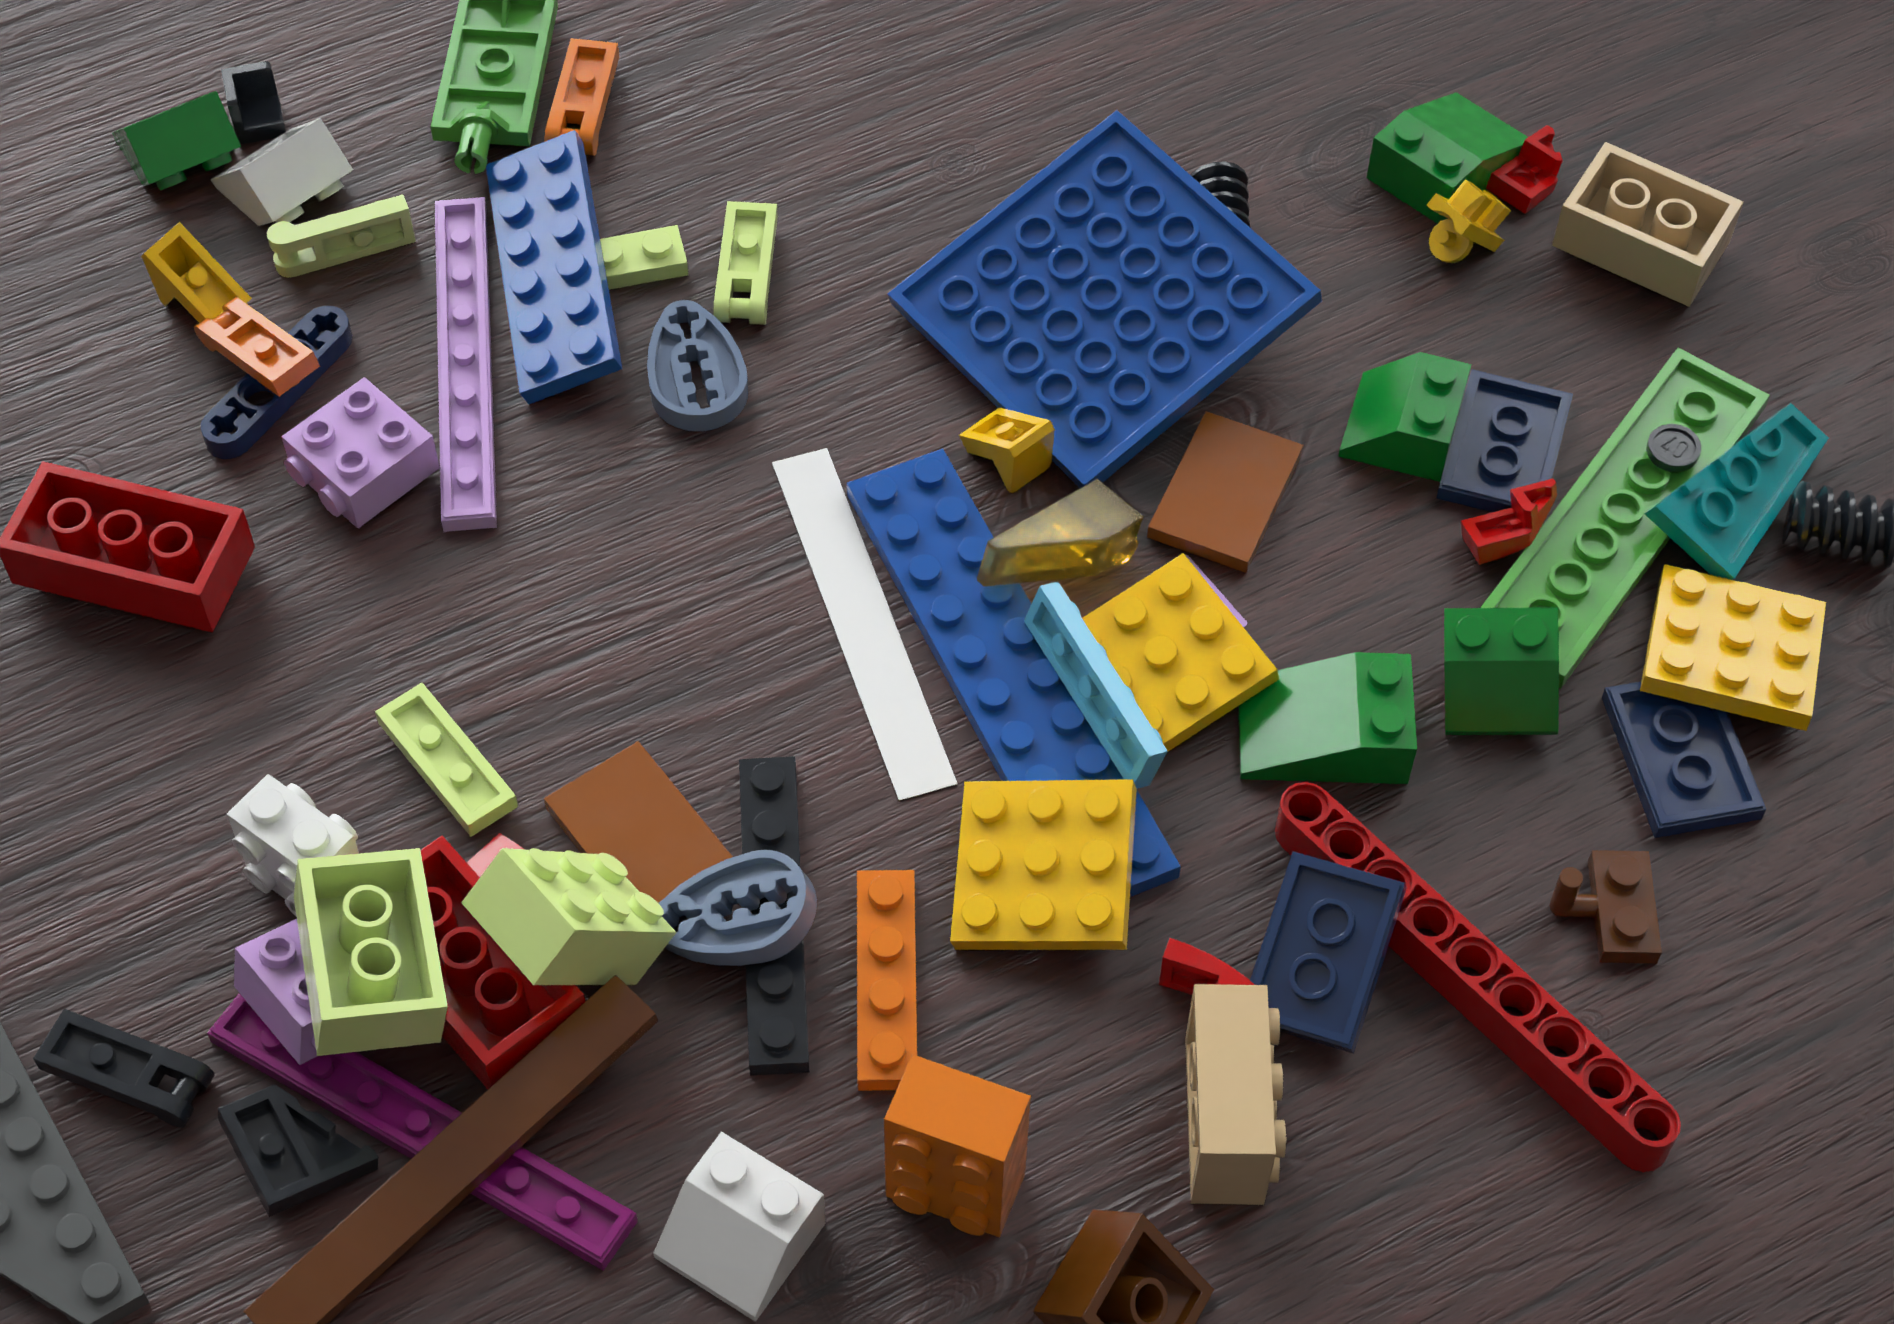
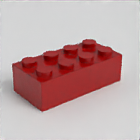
M44 461L39 466L0 537V557L12 584L212 633L255 549L244 509Z
M442 835L420 850L448 1006L442 1037L483 1085L489 1089L584 1004L585 998L576 985H533L461 903L480 877Z

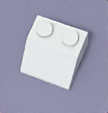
M319 118L289 129L215 176L211 181L223 195L260 226L274 221L276 223L293 221L304 213L300 204L315 195L318 201H322L343 188L344 185L340 178L351 172L353 168L322 119Z
M721 1132L685 1179L654 1250V1258L756 1322L826 1224L824 1194Z

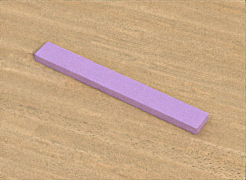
M485 197L435 201L441 522L444 532L497 528Z

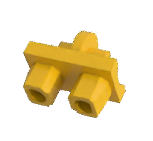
M1465 179L1450 199L1436 193L1428 202L1427 206L1431 210L1448 218L1440 221L1430 233L1429 246L1436 258L1446 263H1456L1463 260L1469 254L1473 247V242L1493 252L1504 242L1494 231L1511 210L1493 194L1486 190L1482 191Z

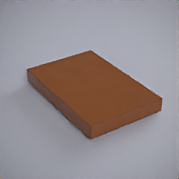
M1206 411L1148 526L1147 538L1247 573L1300 461L1304 445Z
M639 741L544 798L547 811L580 853H607L615 857L627 869L628 874L626 878L636 889L649 895L658 903L680 884L702 870L733 857Z

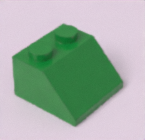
M217 91L205 94L112 132L116 143L142 185H150L156 182L159 191L187 180L183 170L200 163L206 172L233 161L229 152L241 147Z
M1418 352L1363 372L1338 457L1440 482L1472 364Z
M1558 607L1444 608L1445 735H1558Z

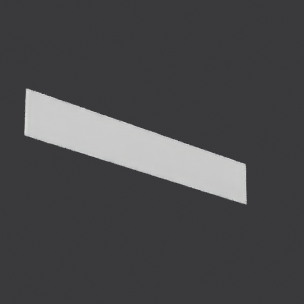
M827 448L772 462L899 801L957 785L958 783Z

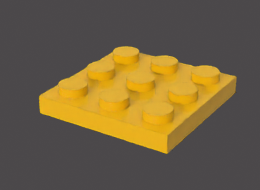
M1184 553L1082 618L1096 641L1104 647L1109 661L1123 683L1133 692L1136 703L1151 726L1160 734L1167 751L1175 748L1279 680L1278 669Z
M1664 564L1658 584L1640 691L1807 731L1813 715L1826 602Z
M1133 779L964 782L950 942L954 949L1127 950L1137 793Z

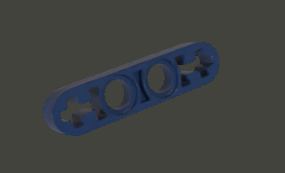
M335 306L314 308L288 332V334L314 352L320 367L302 379L296 386L290 388L279 397L247 373L205 415L201 421L200 429L209 453L220 459H233L247 452L349 348L352 343V332L348 317L343 310ZM260 391H268L274 394L270 402L261 406H254L247 402L250 396ZM234 429L236 430L234 434H230ZM221 431L224 432V433H222V434L218 437L217 434H218L219 432H221Z

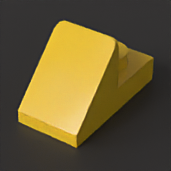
M180 222L141 256L163 305L166 306L175 297L199 323L205 318L213 320L224 312L222 306L234 297L241 299L245 303L252 299Z
M999 407L965 430L959 437L967 453L993 460L1007 490L1010 493H1014L1050 467L1055 429L1051 420Z

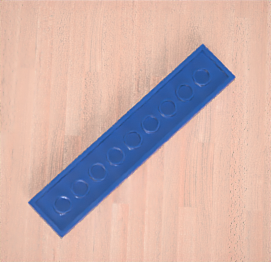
M942 448L847 482V497L1001 781L1123 779L1025 624L1024 619L1029 611L1031 602L944 449ZM1138 790L1136 793L1130 897L1179 878L1181 868Z

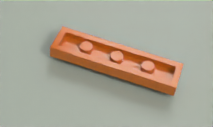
M914 870L857 871L858 1091L897 1090L911 1055L917 1056Z

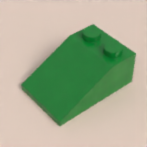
M1455 92L1404 110L1373 138L1366 178L1438 224L1440 221L1448 218L1434 212L1427 206L1436 193L1450 199L1465 179L1482 191L1486 190L1491 173L1517 157L1524 140L1528 137Z
M1354 652L1278 670L1279 680L1238 706L1240 779L1408 784L1417 752L1411 654Z

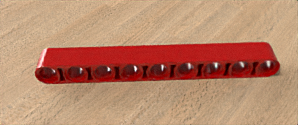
M1300 782L1289 786L1282 794L1275 827L1276 840L1281 847L1290 855H1292V852H1297L1404 882L1407 889L1389 947L1623 1164L1632 1170L1640 1172L1654 1171L1661 1167L1680 1133L1681 1121L1674 1107L1325 789L1309 782ZM1302 815L1313 821H1300L1293 816ZM1334 853H1346L1354 859H1342ZM1417 929H1430L1438 936H1425L1418 932ZM1459 967L1473 968L1481 976L1467 975ZM1510 1006L1517 1008L1524 1016L1510 1015L1502 1007ZM1546 1047H1558L1565 1051L1569 1057L1555 1056ZM1590 1087L1604 1088L1610 1092L1613 1098H1601ZM1636 1129H1648L1659 1140H1647L1640 1136Z

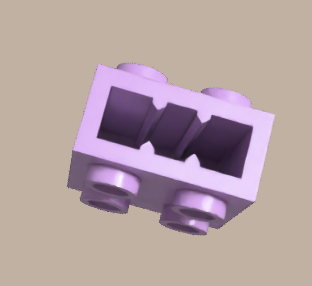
M365 377L281 436L288 457L284 461V465L290 476L302 487L309 484L318 492L321 502L332 515L339 517L342 514L357 528H360L440 468L433 436Z
M294 919L235 948L234 987L297 1063L301 1065L317 1057L298 923L297 919Z

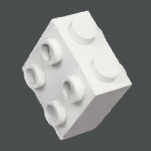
M269 774L227 813L235 835L232 839V844L242 855L246 865L243 868L244 875L260 891L269 893L271 890H274L285 899L286 906L295 916L294 889L298 859L359 854L356 844L358 835L346 820L337 814L327 817L315 808L313 800L299 786L290 783L286 787Z

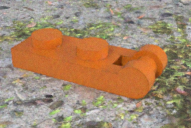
M570 39L547 121L544 142L575 130L583 141L585 155H596L599 132L619 60L618 43ZM567 123L581 125L580 129L566 128Z
M234 297L222 306L224 312L213 320L205 318L194 326L196 335L210 351H218L279 397L320 367L311 349L237 297Z

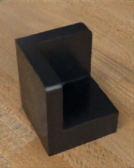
M263 61L221 69L227 105L240 145L274 139L286 132L281 103L270 62Z

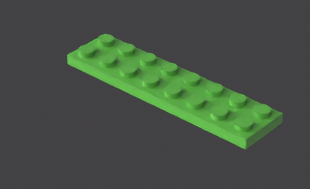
M1677 348L1541 527L1532 544L1525 548L1481 606V608L1558 607L1560 689L1670 540V537L1644 513L1743 439L1765 409L1770 397L1769 394ZM1665 424H1678L1692 430L1701 442V453L1695 466L1684 472H1669L1654 465L1646 452L1651 432Z

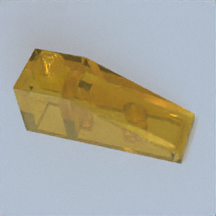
M1096 479L989 540L977 581L985 587L1096 576L1114 564L1118 566L1124 564L1132 557L1138 547L1139 542L1136 538L1144 516Z

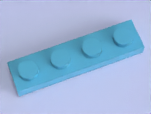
M1053 582L1039 586L1024 619L1025 624L1123 779H1133L1137 789L1149 786L1168 752L1163 745L1160 734L1151 726L1135 701L1133 692L1123 683L1109 661L1104 647L1096 641L1081 618L1078 607L1070 601L1060 583Z

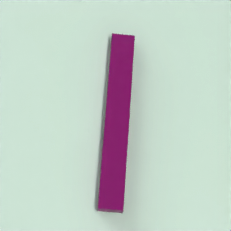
M240 993L207 1032L210 1042L410 1159L462 1114V1112L357 1052L317 1056L299 1065ZM522 1147L470 1193L602 1271L605 1270L638 1222L636 1212Z

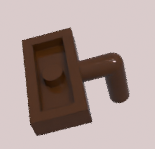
M1592 850L1588 859L1591 894H1578L1583 881V875L1578 869L1566 867L1560 872L1549 903L1550 910L1558 917H1594L1599 963H1658L1662 954L1649 851Z

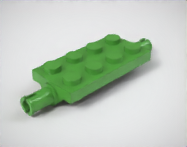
M459 0L431 122V132L433 140L460 142L458 152L455 155V164L460 170L470 173L472 160L475 157L477 158L474 168L475 174L483 172L487 166L490 144L530 146L558 10L557 0Z

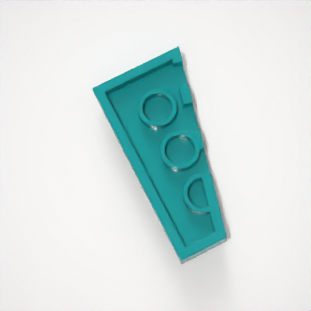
M1790 403L1644 514L1710 575L1733 580L1829 437Z

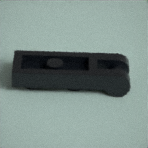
M67 1009L62 1011L33 1058L38 1069L155 1114L166 1123L181 1128L186 1126L194 1112L191 1103L198 1091H206L215 1076L214 1071L209 1066L197 1059ZM164 1075L177 1079L170 1093L157 1088Z

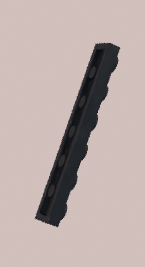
M795 756L739 759L742 854L757 850H773L789 856L800 867ZM793 891L787 893L784 903L778 904L780 909L786 908L788 899L796 896ZM766 897L760 899L757 909L751 910L753 915L759 914L760 906L763 903L769 902ZM803 939L793 950L780 958L746 965L750 1076L810 1072Z

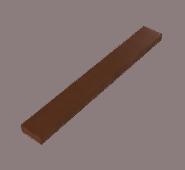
M617 975L613 976L255 1299L243 1312L254 1324H328L658 1022L656 1013Z

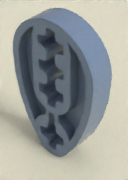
M679 300L669 304L664 309L653 329L648 347L647 370L652 405L664 421L683 430L708 431L722 427L741 413L748 399L747 369L740 349L723 324L698 303L690 300ZM688 322L691 330L690 339L684 337L683 330L679 325L680 323ZM697 361L701 367L702 383L706 389L707 404L710 406L708 408H700L697 402L696 388L692 382L691 367L688 362Z
M757 850L726 859L686 880L659 902L664 911L662 917L672 928L678 926L679 917L685 915L688 920L682 921L679 924L678 932L665 948L691 961L712 965L742 966L775 960L793 950L810 930L817 909L815 888L808 876L793 859L777 851ZM793 891L796 896L788 899L786 908L780 909L778 904L784 903L787 893ZM766 897L769 902L763 903L760 906V913L753 915L751 910L757 909L760 899ZM738 903L742 908L736 909L732 915L733 919L726 921L723 917L732 914L733 905Z

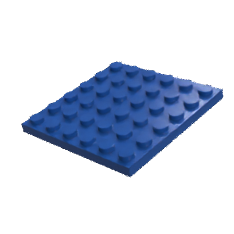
M1118 110L1113 112L887 293L891 305L997 408L1000 407L1051 420L1055 429L1052 461L1086 495L1322 302L1321 290Z

